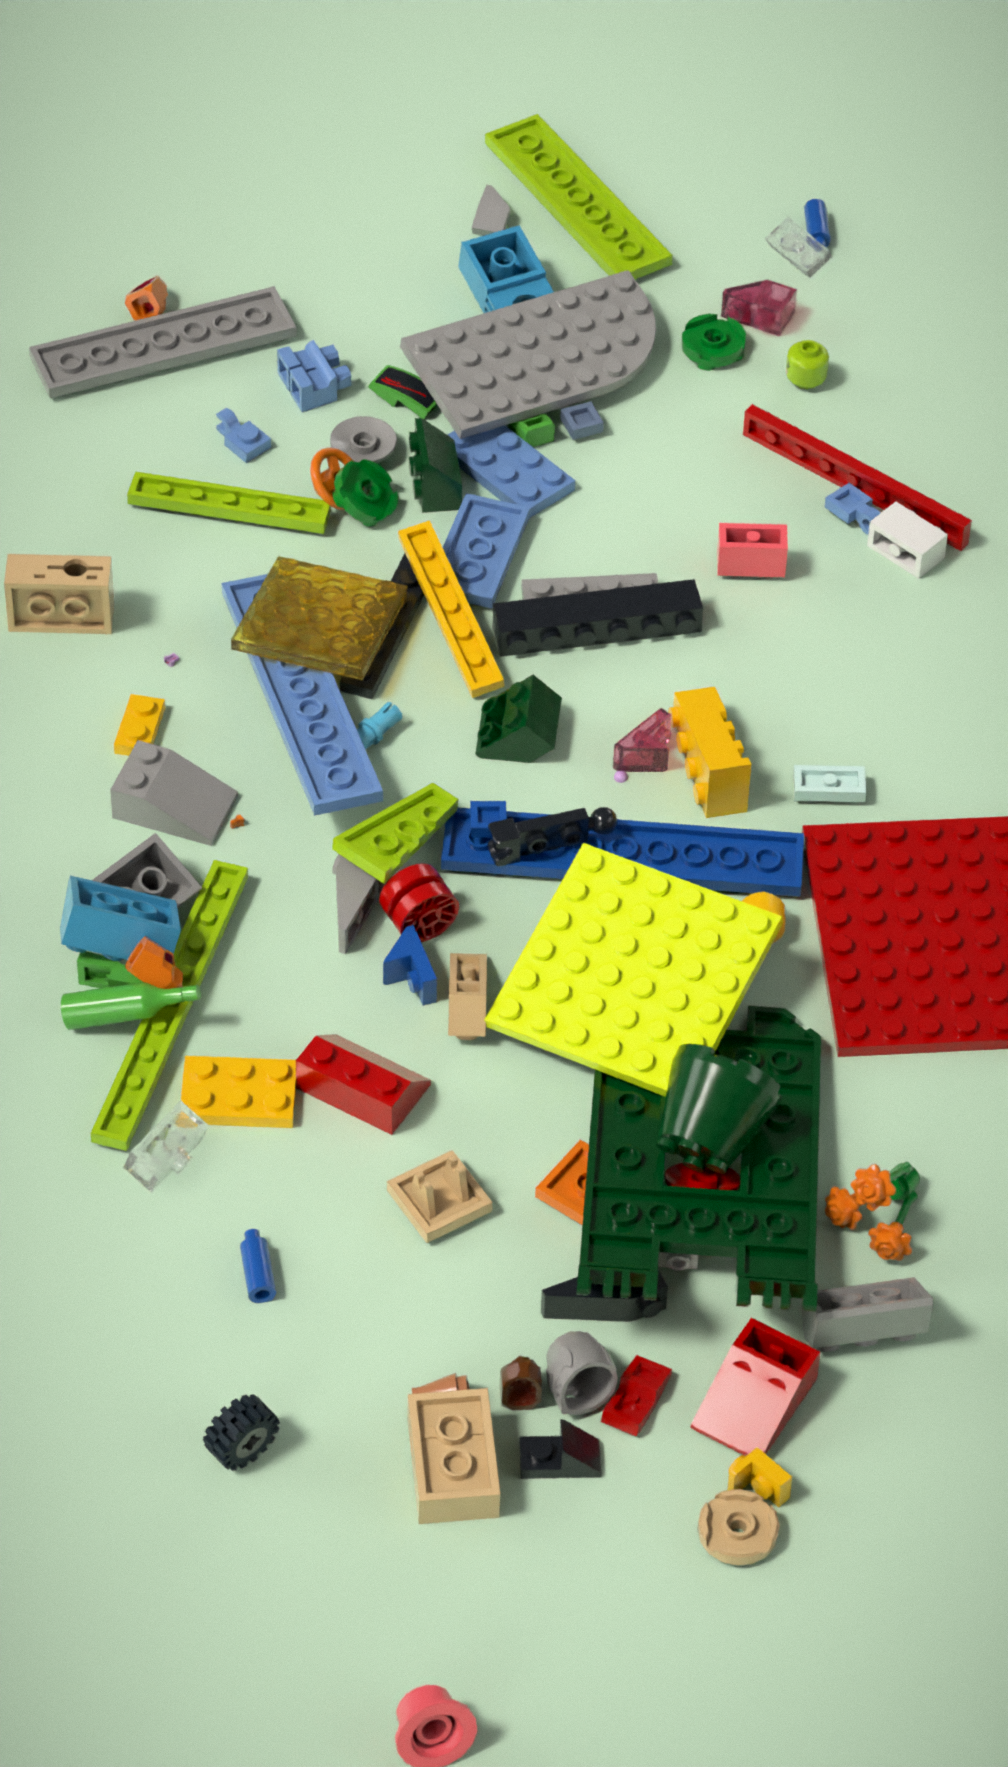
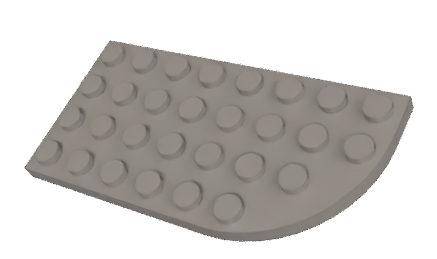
M629 270L403 337L401 338L400 348L458 437L463 439L598 397L626 385L646 365L653 348L656 325L653 309L648 298Z

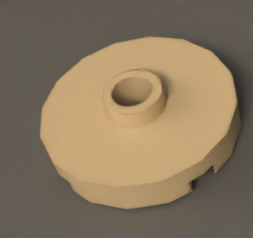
M742 1489L726 1490L716 1494L715 1499L711 1500L708 1504L706 1502L701 1508L698 1520L700 1543L706 1551L723 1563L737 1566L754 1564L767 1557L775 1547L779 1533L777 1512L772 1505L769 1507L763 1501V1497L757 1493ZM738 1528L744 1532H734L732 1530Z

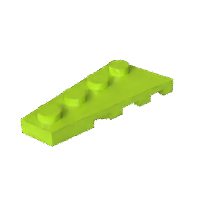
M431 783L334 837L332 850L385 884L457 811L459 799L435 783Z

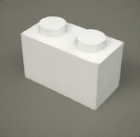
M894 502L870 521L867 546L920 579L945 558L948 534L898 502Z

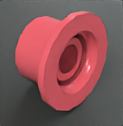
M438 1685L421 1686L407 1693L399 1702L396 1711L399 1727L395 1736L396 1750L406 1764L413 1767H443L462 1757L472 1746L477 1734L476 1718L467 1705L453 1700L445 1688Z

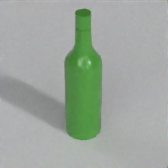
M139 982L65 993L61 997V1015L64 1025L68 1030L147 1019L155 1016L166 1005L200 1000L201 990L199 985L163 989L149 983Z

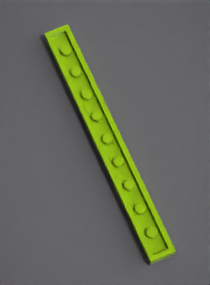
M213 860L203 882L202 889L199 891L180 933L173 954L175 965L183 972L182 987L199 985L200 987L247 882V867ZM193 1001L166 1005L155 1016L141 1020L90 1133L92 1143L124 1151L128 1150Z

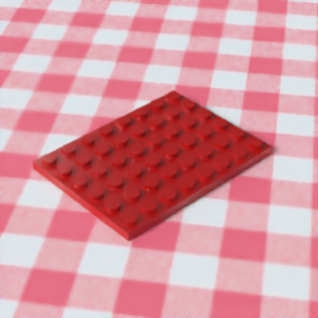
M1008 816L803 825V847L837 1057L1008 1049Z

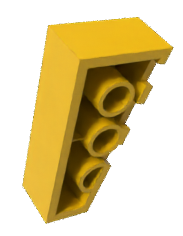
M715 686L674 692L673 707L668 708L669 723L671 728H677V747L679 753H685V771L687 778L694 780L693 794L696 804L702 805L706 818L747 812L752 764L748 757L743 758L742 756L744 747L740 740L735 741V728L731 721H727L726 709Z

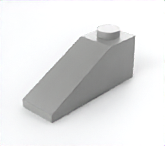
M338 854L333 864L332 873L336 875L339 952L346 954L379 899L385 884Z

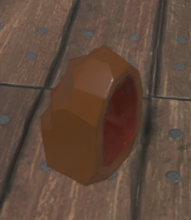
M518 1356L511 1363L501 1368V1406L512 1411L531 1410L541 1403V1368L533 1359Z

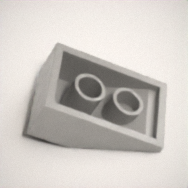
M137 740L110 789L113 819L210 846L213 845L238 797V791L173 750Z

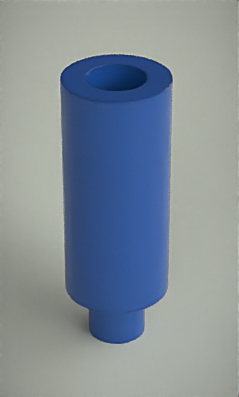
M811 199L804 205L808 244L816 253H824L831 242L827 207L823 200Z
M249 1229L244 1233L245 1240L240 1244L248 1298L254 1303H265L271 1301L276 1296L268 1242L265 1238L260 1237L259 1230Z

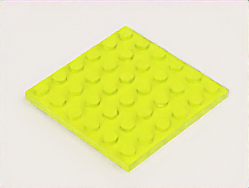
M583 843L485 1017L486 1027L666 1097L672 1060L680 1045L699 1044L711 1047L716 1051L783 925L782 916Z

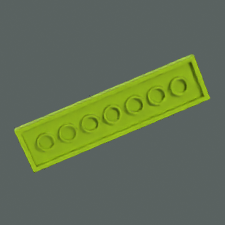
M538 114L485 134V144L609 276L629 270L634 279H638L672 265V254Z

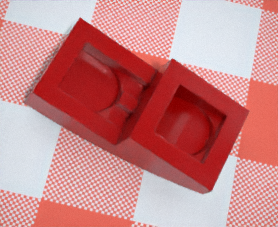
M636 1355L622 1374L619 1389L603 1409L601 1422L637 1437L657 1405L671 1377L672 1369Z

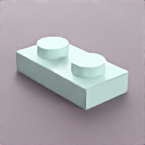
M794 765V801L865 802V766Z

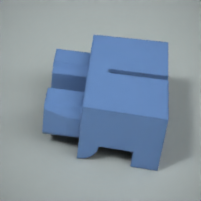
M312 340L301 351L293 352L289 346L277 349L278 375L301 412L337 401V390L351 386V372L347 365L332 369V367L339 366V355L334 345L319 348L315 341Z

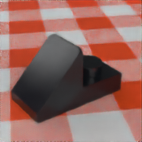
M560 1419V1436H520L521 1479L601 1478L599 1439L572 1423Z

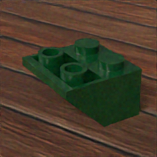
M415 418V432H409L410 452H415V455L409 457L410 476H416V479L413 480L414 500L420 499L422 513L459 510L462 503V480L455 441L423 418Z
M533 674L521 682L514 683L509 689L499 695L488 698L481 708L482 714L477 734L475 755L482 759L530 763L555 749L562 697Z

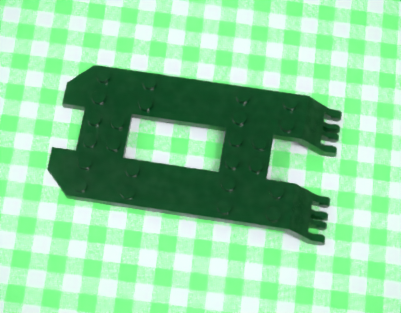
M748 1006L747 1031L726 1030L713 1056L721 1055L730 1058L737 1063L739 1059H742L765 1072L780 1085L778 1094L782 1098L776 1111L741 1153L740 1191L664 1186L665 1152L660 1150L656 1143L659 1138L666 1097L595 1070L577 1295L589 1296L591 1294V1283L603 1284L604 1297H612L613 1285H621L620 1298L630 1297L631 1286L643 1287L642 1297L644 1300H656L659 1252L737 1258L736 1306L748 1307L751 1303V1295L763 1296L762 1306L772 1309L774 1296L780 1297V1309L788 1310L791 1306V1298H802V1309L804 1311L816 1312L818 1283L815 1282L821 1070V1036L811 1028L805 1030L795 1022L796 1016L786 1008Z

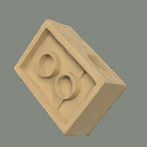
M7 555L4 588L8 632L112 634L114 590L111 556Z
M488 1388L408 1394L407 1421L418 1523L429 1524L499 1518L500 1486Z

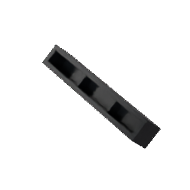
M695 579L493 603L492 628L500 657L702 632L703 605Z

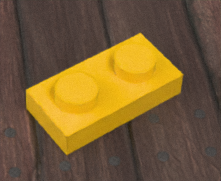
M135 694L130 695L114 742V754L129 756L137 740L154 744L165 711V699Z

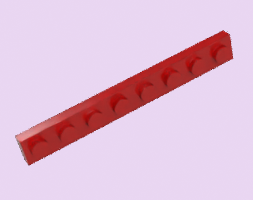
M753 404L745 410L743 436L839 487L851 483L873 499L872 504L882 510L887 509L894 502H898L948 534L947 544L959 551H962L969 544L971 519Z

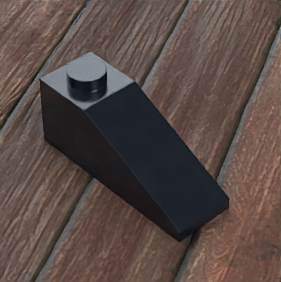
M658 1270L656 1300H644L642 1297L643 1287L631 1286L630 1297L620 1298L621 1285H613V1296L604 1297L603 1284L591 1283V1294L589 1296L577 1295L578 1277L545 1288L541 1294V1314L545 1319L632 1322L643 1317H653L666 1309L668 1285Z

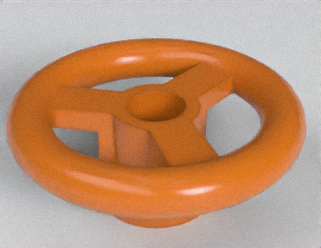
M323 448L314 455L311 461L310 475L314 490L331 507L345 510L338 507L332 496L335 492L334 481L336 474L340 470L338 460L345 466L353 459L339 449ZM327 458L329 468L320 473L321 463Z

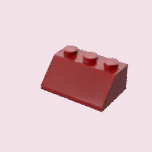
M337 1034L316 1035L296 1059V1089L390 1135H393L431 1085L430 1079Z

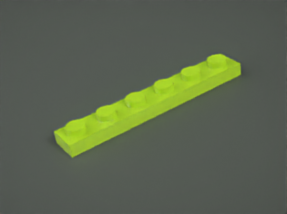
M136 471L127 493L128 504L321 534L325 532L331 513V506L320 499Z

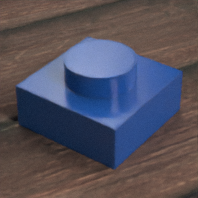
M470 801L471 837H492L488 825L491 822L507 819L506 801Z

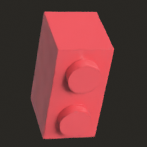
M719 523L717 576L785 577L788 552L787 525Z

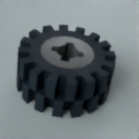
M247 1394L242 1395L240 1401L237 1398L232 1400L229 1408L224 1406L220 1410L222 1414L219 1417L214 1416L211 1420L213 1426L206 1428L205 1433L207 1435L203 1437V1442L208 1451L227 1470H237L238 1466L242 1469L247 1466L249 1460L251 1462L257 1460L259 1452L264 1454L268 1449L266 1447L267 1443H273L275 1440L273 1434L278 1433L279 1427L277 1425L280 1424V1421L259 1397L254 1394L250 1396Z

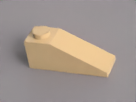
M450 953L448 1036H456L461 1040H473L478 1036L485 1037L486 1022L484 1019L486 1017L487 954Z

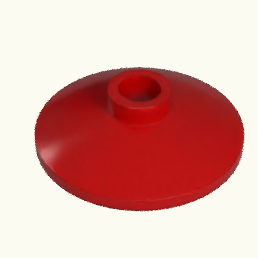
M678 1163L669 1167L665 1171L664 1176L665 1183L668 1186L734 1191L740 1188V1175L731 1168L726 1171V1174L716 1173L705 1167L703 1173H699L687 1168L683 1163Z

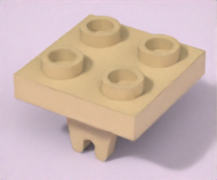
M453 1150L387 1181L388 1193L426 1243L492 1212V1201Z

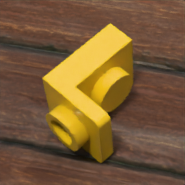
M758 1447L746 1457L744 1455L739 1456L731 1464L728 1470V1490L743 1489L750 1483L758 1495L762 1496L763 1499H769L777 1507L782 1506L790 1499L792 1476Z

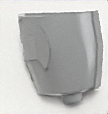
M570 1331L563 1334L550 1345L546 1355L547 1383L561 1413L565 1415L567 1413L570 1415H581L592 1412L606 1403L615 1392L618 1380L617 1368L606 1348L591 1334L582 1331ZM565 1395H573L574 1397H565Z

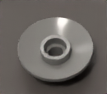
M358 416L342 421L333 429L330 436L331 448L345 452L354 462L366 459L378 463L388 458L395 450L396 434L393 428L383 420L368 416Z

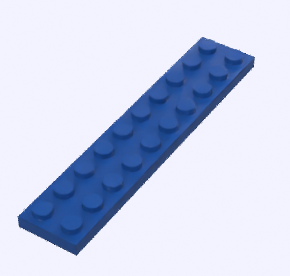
M458 807L457 811L445 824L441 870L563 879L583 843L547 850L538 854L520 856V862L496 866L487 845L490 840H493V837H471L470 808ZM507 811V819L513 818L515 823L552 815ZM617 819L618 823L613 832L601 835L594 831H588V842H584L585 844L710 890L744 893L767 892L773 895L797 897L801 895L804 833Z

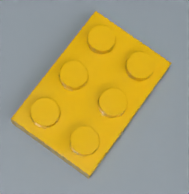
M185 1056L179 1111L180 1124L293 1128L296 1060Z

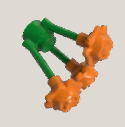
M909 1162L899 1163L890 1171L883 1170L880 1172V1168L876 1164H872L867 1169L859 1168L855 1173L857 1179L851 1182V1188L854 1190V1193L850 1195L847 1189L843 1188L840 1190L836 1186L831 1188L830 1195L825 1197V1214L831 1219L833 1225L840 1226L841 1228L848 1227L850 1230H854L857 1227L858 1221L862 1220V1214L858 1210L862 1205L866 1204L870 1211H874L879 1206H889L892 1200H903L904 1202L895 1222L890 1223V1225L882 1222L878 1223L877 1227L871 1228L868 1233L871 1238L869 1247L875 1250L880 1258L901 1261L904 1255L909 1256L912 1253L910 1246L912 1237L907 1233H903V1223L911 1205L918 1199V1195L914 1190L920 1184L919 1173Z

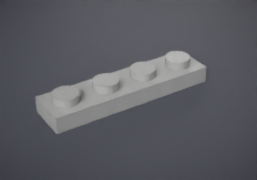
M657 573L522 579L521 591L522 599L525 600L658 584Z

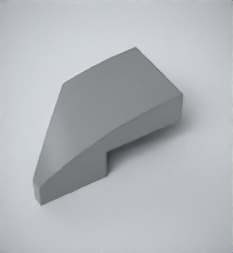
M486 185L472 224L473 234L484 236L505 230L511 212L510 207L492 185Z

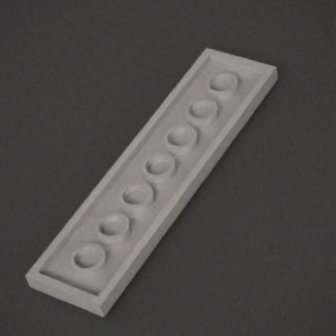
M275 286L32 346L29 347V354L49 398H54L296 337V325Z

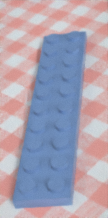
M288 570L221 583L222 595L314 816L383 802V789Z

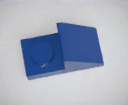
M412 925L405 928L383 962V984L389 985L407 980L411 992H417L424 1006L437 1002V977L415 927Z

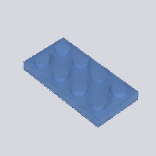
M505 425L460 439L455 431L448 434L455 441L459 468L500 501L530 507V518L575 490V480Z
M468 493L465 494L443 545V550L468 603L493 608V603H495L530 518V507Z

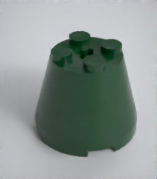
M682 1044L678 1047L672 1060L656 1146L666 1153L677 1154L683 1157V1165L693 1171L703 1173L705 1167L716 1173L726 1174V1171L776 1111L782 1098L778 1094L780 1085L765 1072L742 1059H739L737 1063L721 1055L713 1056L715 1050L711 1047L699 1044Z

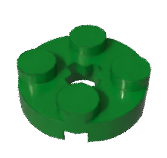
M703 314L692 318L685 325V331L682 332L681 348L690 360L697 363L699 369L710 371L715 367L726 366L743 359L746 332L743 326L733 318L728 317L727 321L717 319V314ZM708 339H712V340L718 341V342H711V341H708Z
M362 459L360 462L349 461L336 474L333 500L338 507L344 508L353 518L361 521L367 527H373L377 523L384 521L395 511L398 504L397 491L393 493L390 486L393 480L386 470L377 463ZM363 487L368 489L367 494L364 493Z

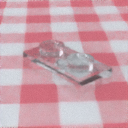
M789 217L765 238L770 247L808 278H811L832 258L830 251Z

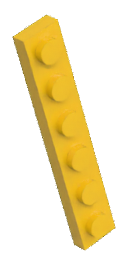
M430 520L398 531L399 541L471 697L474 698L503 688L504 678Z

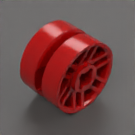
M424 863L411 865L397 872L384 885L379 897L382 909L393 922L400 935L406 927L414 925L421 943L435 938L447 930L459 912V902L440 874L432 865Z

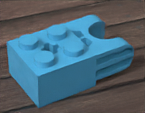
M520 225L461 242L458 267L483 313L554 293L545 277L546 272Z

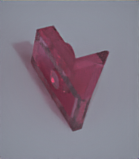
M660 708L615 743L613 769L625 772L667 771L669 748L666 744L671 737L672 714Z

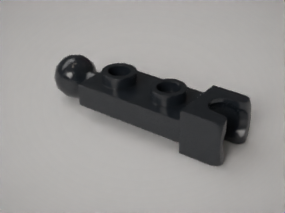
M584 807L516 823L513 818L495 821L488 825L493 840H490L487 845L496 866L520 862V856L538 854L547 850L588 842V831L607 835L616 828L618 823L617 816L612 809L599 807L589 817Z

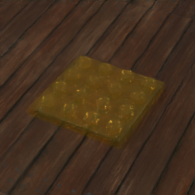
M278 556L232 636L231 650L363 681L407 598L408 586Z

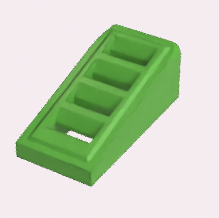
M545 413L507 425L510 430L533 448L554 441L555 424Z

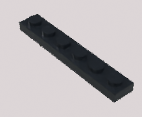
M405 553L340 680V691L373 700L424 597L421 586Z

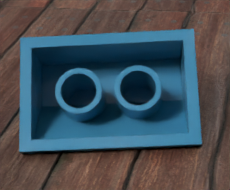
M70 875L60 925L62 945H66L68 949L75 952L84 953L88 950L100 953L107 959L121 961L123 959L127 960L138 942L146 936L174 954L181 932L176 900Z

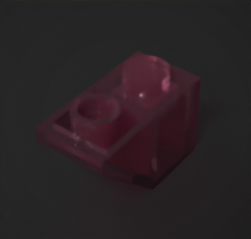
M768 279L726 288L722 294L721 317L726 319L730 317L741 324L780 336L795 314L797 289Z

